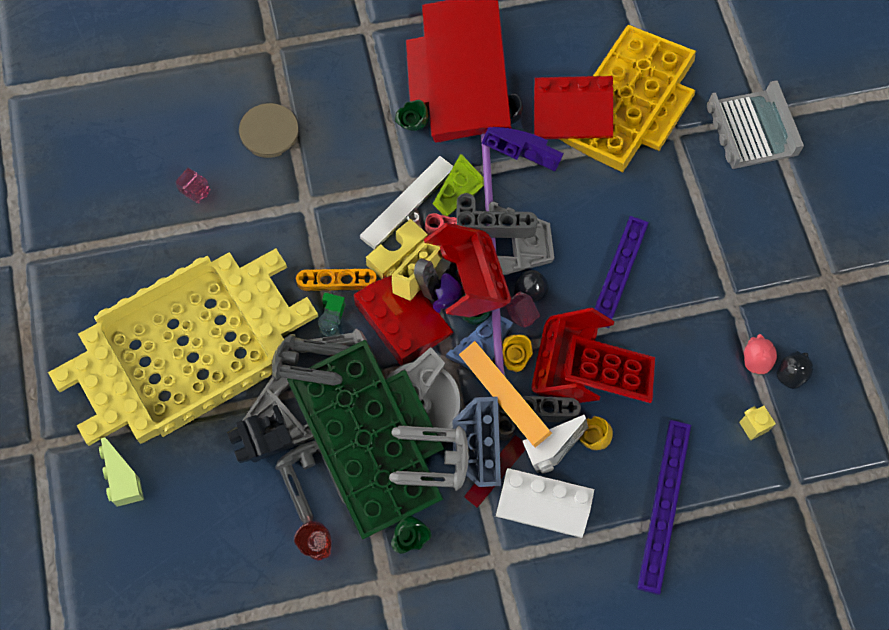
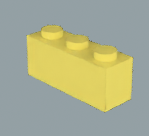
M423 242L392 274L393 294L411 300L421 290L414 276V267L417 261L423 258L431 261L436 269L442 259L440 246Z

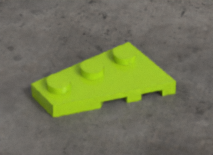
M462 154L459 155L433 202V205L444 216L449 217L457 210V199L461 194L469 193L474 196L484 187V177Z

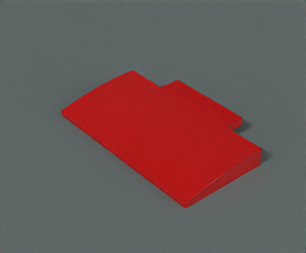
M446 0L422 5L424 37L406 40L410 101L421 100L426 106H429L431 136L435 143L485 134L488 127L512 129L499 0Z

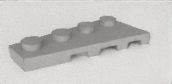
M431 347L406 369L420 400L423 399L446 365Z

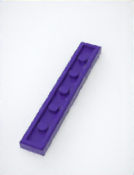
M630 216L594 308L610 319L614 317L649 223Z

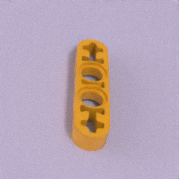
M371 269L301 270L296 275L297 286L304 291L361 290L377 281L376 273ZM349 275L353 280L349 284H344L341 278ZM314 276H317V284L314 283ZM323 276H330L332 278L329 284H323L320 280ZM356 276L359 277V283H356ZM366 276H370L369 283H365L364 279ZM304 277H308L307 284H303L302 280H304Z

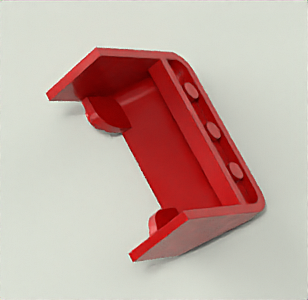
M446 222L424 239L426 244L440 246L442 257L445 260L456 263L466 296L460 298L456 303L445 310L446 314L472 317L502 308L510 303L511 296L492 239L485 231Z
M594 308L549 317L543 329L532 380V391L544 397L574 398L579 403L599 401L600 396L586 389L584 385L565 380V358L573 335L595 340L598 328L613 326L615 321Z

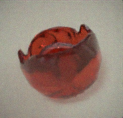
M309 521L300 526L296 531L294 542L303 555L310 556L314 560H322L329 557L332 545L331 535L324 524L318 521Z

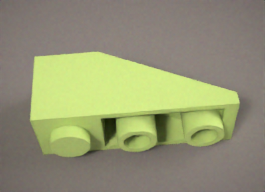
M105 437L101 438L102 446H99L101 458L105 459L106 467H103V474L105 480L109 482L110 488L106 489L109 501H112L118 507L144 500L140 478Z

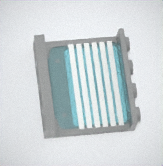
M778 81L770 82L765 91L718 100L716 93H712L709 102H707V110L712 114L714 128L718 130L720 144L724 146L726 160L728 163L730 162L732 169L798 156L804 147Z

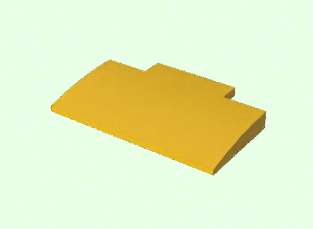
M627 25L593 75L613 76V138L559 140L621 172H624L641 144L660 151L695 95L694 89L680 83L694 63L696 51Z

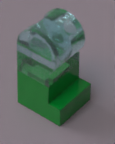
M324 292L322 302L323 307L326 308L324 314L318 319L319 330L324 336H333L337 332L346 305L345 297Z

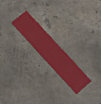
M516 435L500 453L501 479L506 474L507 468L510 469L526 450L523 441ZM474 484L464 497L478 508L495 486L478 487Z

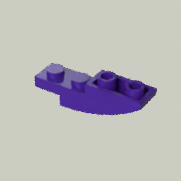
M488 127L482 144L516 160L520 155L552 171H556L564 154L547 146L548 140L510 128Z

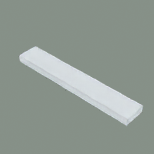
M439 156L360 235V239L375 250L407 219V216L409 217L446 180L453 165Z

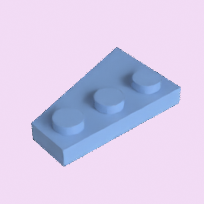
M492 315L480 324L467 338L465 337L458 346L446 353V358L471 370L459 354L476 341L488 357L493 360ZM500 316L503 341L513 322Z

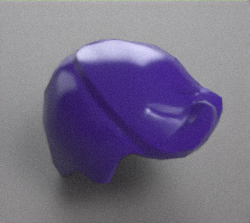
M448 273L442 275L441 287L435 291L438 300L433 302L434 310L440 313L441 309L449 308L463 295L461 284Z

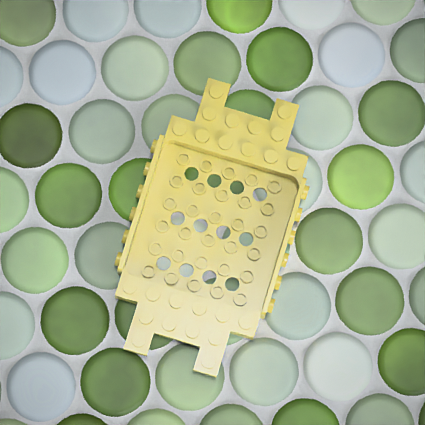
M277 249L266 253L239 268L230 252L212 262L208 256L198 258L191 265L177 269L174 274L157 280L152 286L140 289L135 295L121 299L116 305L111 308H105L98 315L94 316L97 324L78 334L87 351L48 372L59 392L79 382L97 415L77 425L88 446L129 424L140 444L160 434L164 437L272 375L273 356L279 344L284 340L283 336L318 317V313L308 297L288 307L271 280V276L287 268ZM208 299H214L216 306L208 309L205 307V302ZM217 316H225L226 322L223 325L215 324L214 321ZM170 320H178L179 326L176 329H169L167 324ZM226 333H236V339L232 342H227L224 339ZM187 336L189 342L185 346H180L177 344L178 338ZM133 340H140L141 347L137 350L130 349V343ZM237 349H245L247 351L246 356L242 359L236 358L235 351ZM195 352L199 354V359L195 363L187 361L190 353ZM150 357L151 363L147 367H141L139 365L140 359ZM202 369L209 371V376L205 380L197 378V373ZM152 374L161 375V380L157 384H151L149 382L150 376ZM169 391L171 393L170 399L165 402L160 401L159 395L161 392Z

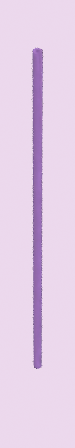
M481 134V142L483 141L485 134ZM482 144L485 209L489 211V204L493 202L490 147ZM491 238L496 251V239ZM499 308L492 310L495 365L504 375Z

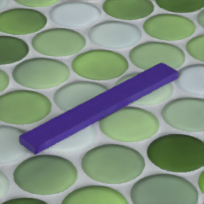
M670 420L665 439L637 590L660 595L691 431L690 424Z

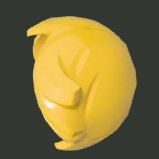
M516 334L507 336L502 341L505 366L510 371H521L533 354L530 339L526 335Z
M593 416L592 419H586L589 428L580 437L581 443L591 450L605 449L611 443L613 437L611 425L605 419Z

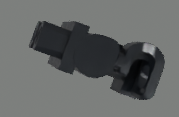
M278 405L273 406L274 413L271 417L264 416V418H261L259 415L248 417L243 421L236 422L237 427L227 432L232 444L243 440L245 447L234 451L239 463L250 460L255 463L260 461V459L295 447ZM267 428H269V429L276 428L275 430L266 433V429H267Z

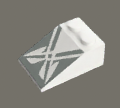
M585 415L549 429L552 434L536 448L528 439L523 440L526 451L537 473L541 472L544 474L554 469L553 466L562 460L589 427Z

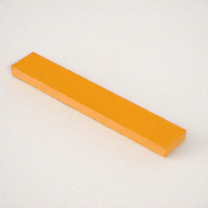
M476 341L459 354L493 397H498L499 405L535 448L552 434Z

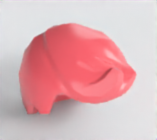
M761 334L757 335V338L751 337L744 349L745 367L756 374H766L773 368L777 359V352L773 343L765 339Z

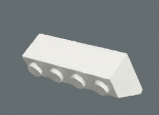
M507 468L496 517L583 538L594 489Z

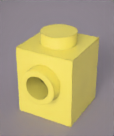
M754 406L744 412L745 416L739 422L750 440L768 432L776 424L765 406L758 409Z

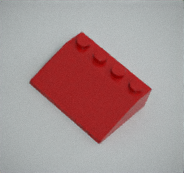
M613 76L535 78L534 135L544 139L613 138Z
M392 275L373 282L354 294L356 307L401 366L412 362L430 347L433 348L454 333L441 315L434 310L428 298L423 296L421 290L411 300L393 294Z
M572 336L564 364L565 380L644 402H652L655 357L583 337Z

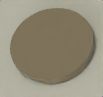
M266 103L253 107L243 116L239 125V134L242 144L252 154L259 157L272 158L282 155L283 152L294 146L298 138L299 129L296 117L289 109L279 104Z

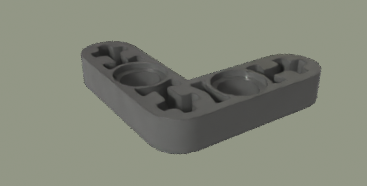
M442 257L435 269L431 261L423 258L417 261L414 267V276L425 298L433 301L438 299L435 291L441 287V277L444 273L452 276L457 268L456 263L445 260Z

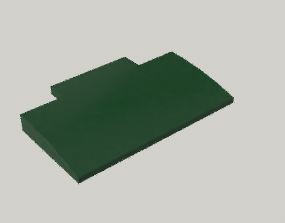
M363 340L308 368L335 372L342 376L343 381L341 384L328 385L287 379L362 540L444 500L437 486L399 485L391 482L389 479L390 474L396 471L431 472L425 459L444 450L441 441L398 439L392 435V429L398 426L434 428L406 370L386 379L368 341ZM423 432V435L438 436L437 433ZM420 478L422 481H435L434 478Z

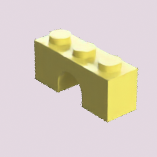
M412 219L408 220L396 231V241L401 244V248L396 251H389L380 244L366 256L367 267L373 270L380 279L391 276L424 242L428 234Z

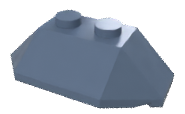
M475 397L452 420L453 429L460 426L466 433L469 455L466 476L478 487L501 486L498 397ZM453 442V451H456L455 442Z

